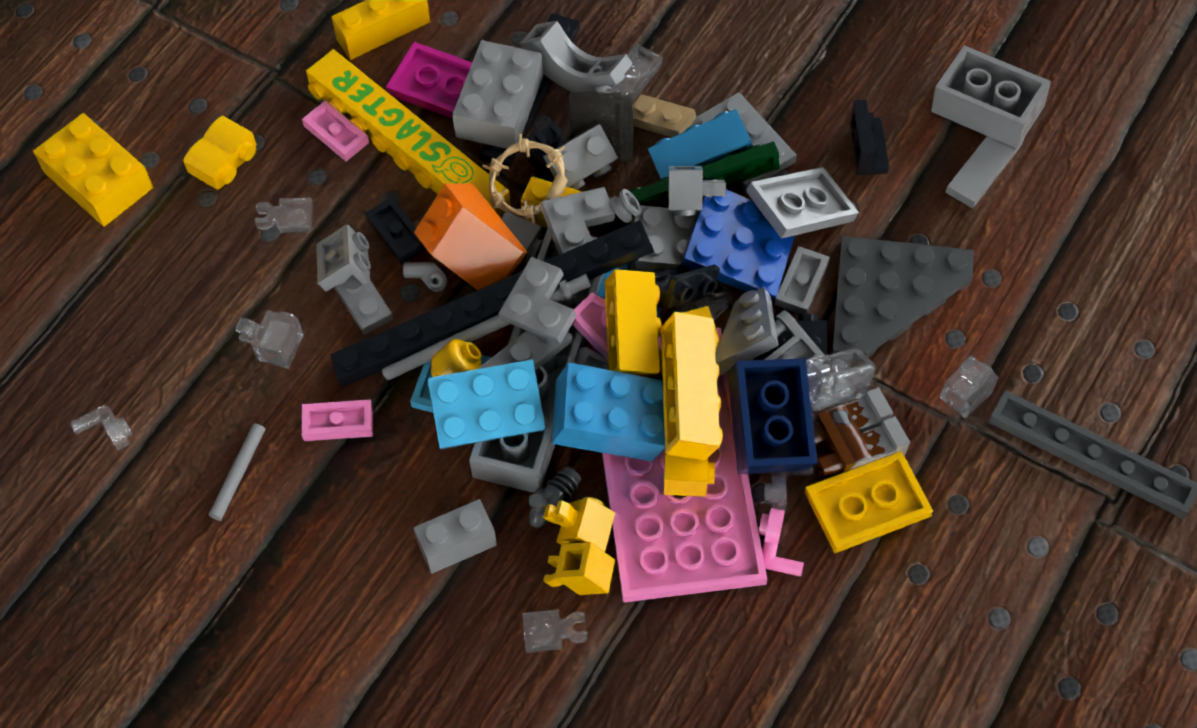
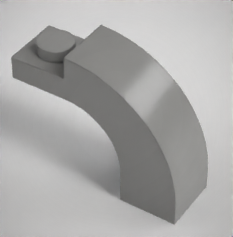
M558 21L536 24L520 43L523 49L542 53L543 73L548 78L571 92L588 97H601L609 86L612 87L619 84L625 78L624 74L632 65L627 54L595 57L583 52L571 42Z

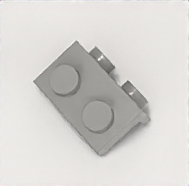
M600 124L563 144L565 148L560 152L563 155L564 175L568 179L566 187L575 190L585 185L584 178L592 173L594 177L606 173L611 169L609 163L618 159ZM548 154L543 156L546 163L549 164L551 161L548 158ZM556 164L549 167L554 177L559 175Z

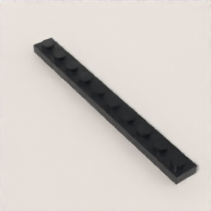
M640 219L544 262L561 268L564 274L561 281L566 280V282H569L584 274L591 280L655 251ZM523 271L330 354L338 382L342 387L349 385L498 315Z

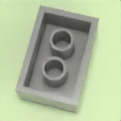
M481 40L452 114L455 136L506 149L518 143L519 134H523L543 78L542 53Z
M964 45L935 87L931 112L1018 149L1045 107L1051 81Z

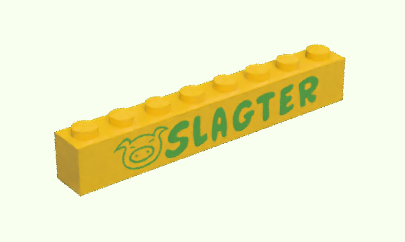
M331 50L306 70L310 93L317 100L323 99L367 134L380 152L384 153L386 151L391 155L395 163L402 170L406 171L408 169L414 174L417 181L424 188H431L438 195L444 184L473 183L490 206H493L490 200L489 174L336 50ZM495 179L498 193L504 189L507 190L502 196L505 198V202L511 206L509 190ZM499 207L494 208V211L500 218L506 213Z

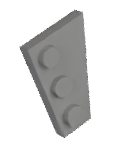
M765 287L756 291H748L739 300L735 301L715 353L716 364L719 365V376L726 373L736 361H750L779 346L771 296Z

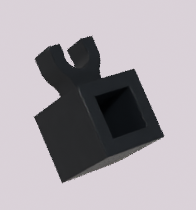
M554 121L542 130L534 131L527 138L529 141L545 144L554 149L567 143L561 137L562 130ZM539 148L530 149V157L527 158L526 154V159L544 180L552 182L555 177L550 168H547V163L543 158L547 153Z

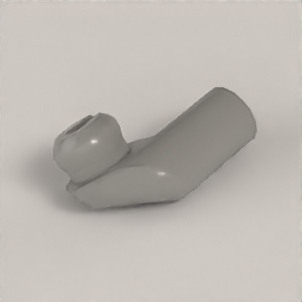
M404 262V278L421 279L429 289L435 292L442 291L446 287L447 277L435 263Z

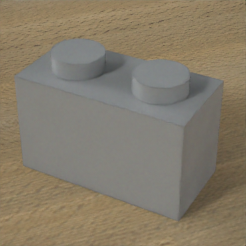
M480 499L413 527L418 546L431 574L497 546L493 525Z

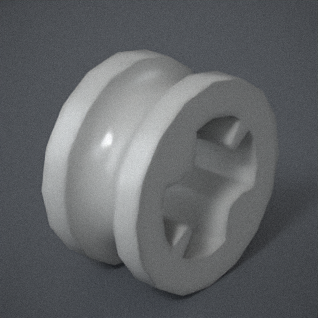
M623 189L620 192V197L614 196L610 199L612 209L625 223L632 220V215L638 216L642 212L638 200L627 189Z

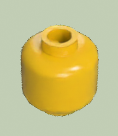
M453 339L431 358L432 377L476 370L482 365L481 352L471 342Z

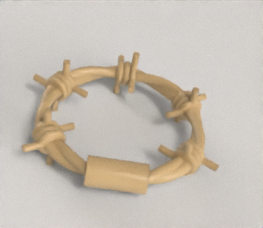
M520 133L518 143L507 148L497 159L492 158L490 166L483 164L482 167L490 170L489 192L490 200L493 204L492 208L499 207L505 212L524 216L526 219L531 218L532 224H535V217L542 212L541 204L527 206V200L525 199L524 206H521V209L512 208L505 202V198L502 196L507 190L504 189L498 193L495 186V178L499 176L502 168L509 169L508 166L502 165L506 157L520 151L526 152L527 158H529L530 149L539 148L548 154V158L551 161L546 165L547 168L556 164L559 175H556L550 187L546 200L561 197L568 183V179L564 175L563 155L560 152L565 146L554 149L545 144L529 141L527 138L522 139V134Z

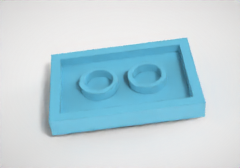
M533 359L427 378L440 449L546 430Z

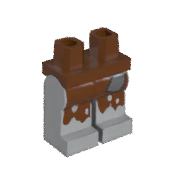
M879 387L866 392L863 398L846 405L834 407L829 411L825 410L817 413L815 423H813L816 448L822 446L825 454L817 457L818 463L815 466L822 479L842 474L900 451L905 456L910 441L896 416L892 417L893 411Z

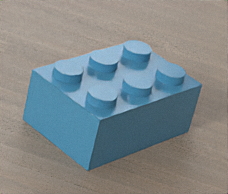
M568 362L556 379L552 444L653 461L665 449L663 380Z

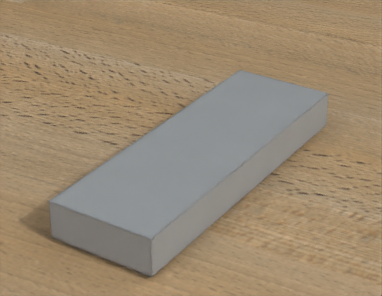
M987 136L949 183L945 193L974 208L1020 149L1023 141L1018 149Z

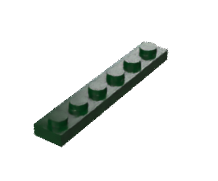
M774 141L767 144H758L750 150L736 155H726L719 161L705 166L700 165L703 169V180L724 179L726 187L780 169L778 148ZM668 177L662 178L657 183L630 190L640 205L668 208ZM615 213L614 221L595 225L599 233L625 224V222Z

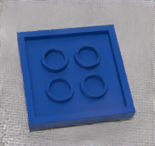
M726 190V196H703L702 210L698 211L680 265L696 270L715 264L720 268L718 281L744 292L756 291L765 287L773 302L778 294L794 236L781 239L752 200Z

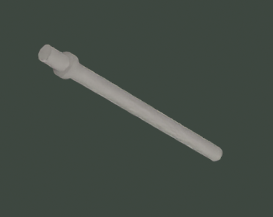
M584 274L569 282H566V280L559 282L560 286L555 289L550 300L559 302L566 298L569 301L574 298V294L591 287L587 275ZM496 315L382 368L383 375L389 381L430 362L433 355L453 339L473 342L510 323L501 320L500 316Z

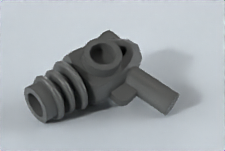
M564 467L562 471L557 472L552 480H548L545 489L538 488L530 496L529 506L532 509L529 513V523L532 527L540 529L549 523V521L543 518L546 505L552 504L557 507L558 501H571L574 490L578 489V483L581 481L580 475L575 470Z

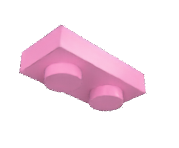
M327 101L321 103L302 119L303 125L307 130L346 162L369 144L368 135Z
M371 399L302 404V438L304 441L373 436V406Z

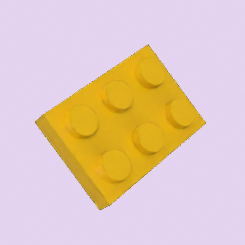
M902 451L805 488V495L834 554L927 519L933 513V509Z

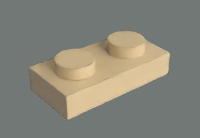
M642 94L625 116L628 125L669 137L683 133L697 118L695 110Z

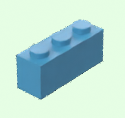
M734 109L730 112L719 113L714 119L701 125L690 126L677 136L661 139L654 146L648 148L662 179L668 177V166H705L719 161L726 155H736L750 150L753 144L737 109Z

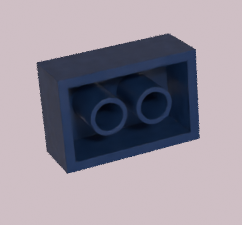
M806 358L736 361L727 372L738 475L807 471L817 464Z

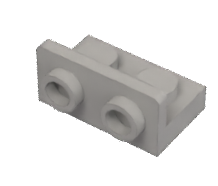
M346 224L316 244L318 284L326 292L334 286L346 282L351 275L364 286L370 283L369 243L362 233H356Z

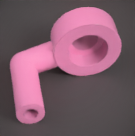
M771 508L770 515L762 513L759 527V535L765 536L762 548L765 569L801 577L804 562L776 557L785 511Z

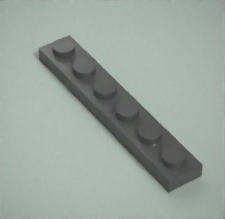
M1007 390L1004 391L988 422L1183 519L1187 516L1197 495L1196 482Z

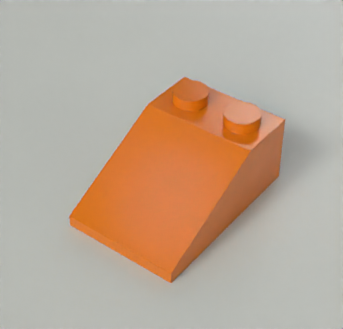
M473 183L444 184L414 231L415 235L434 258L477 290L511 276L527 253L526 249Z

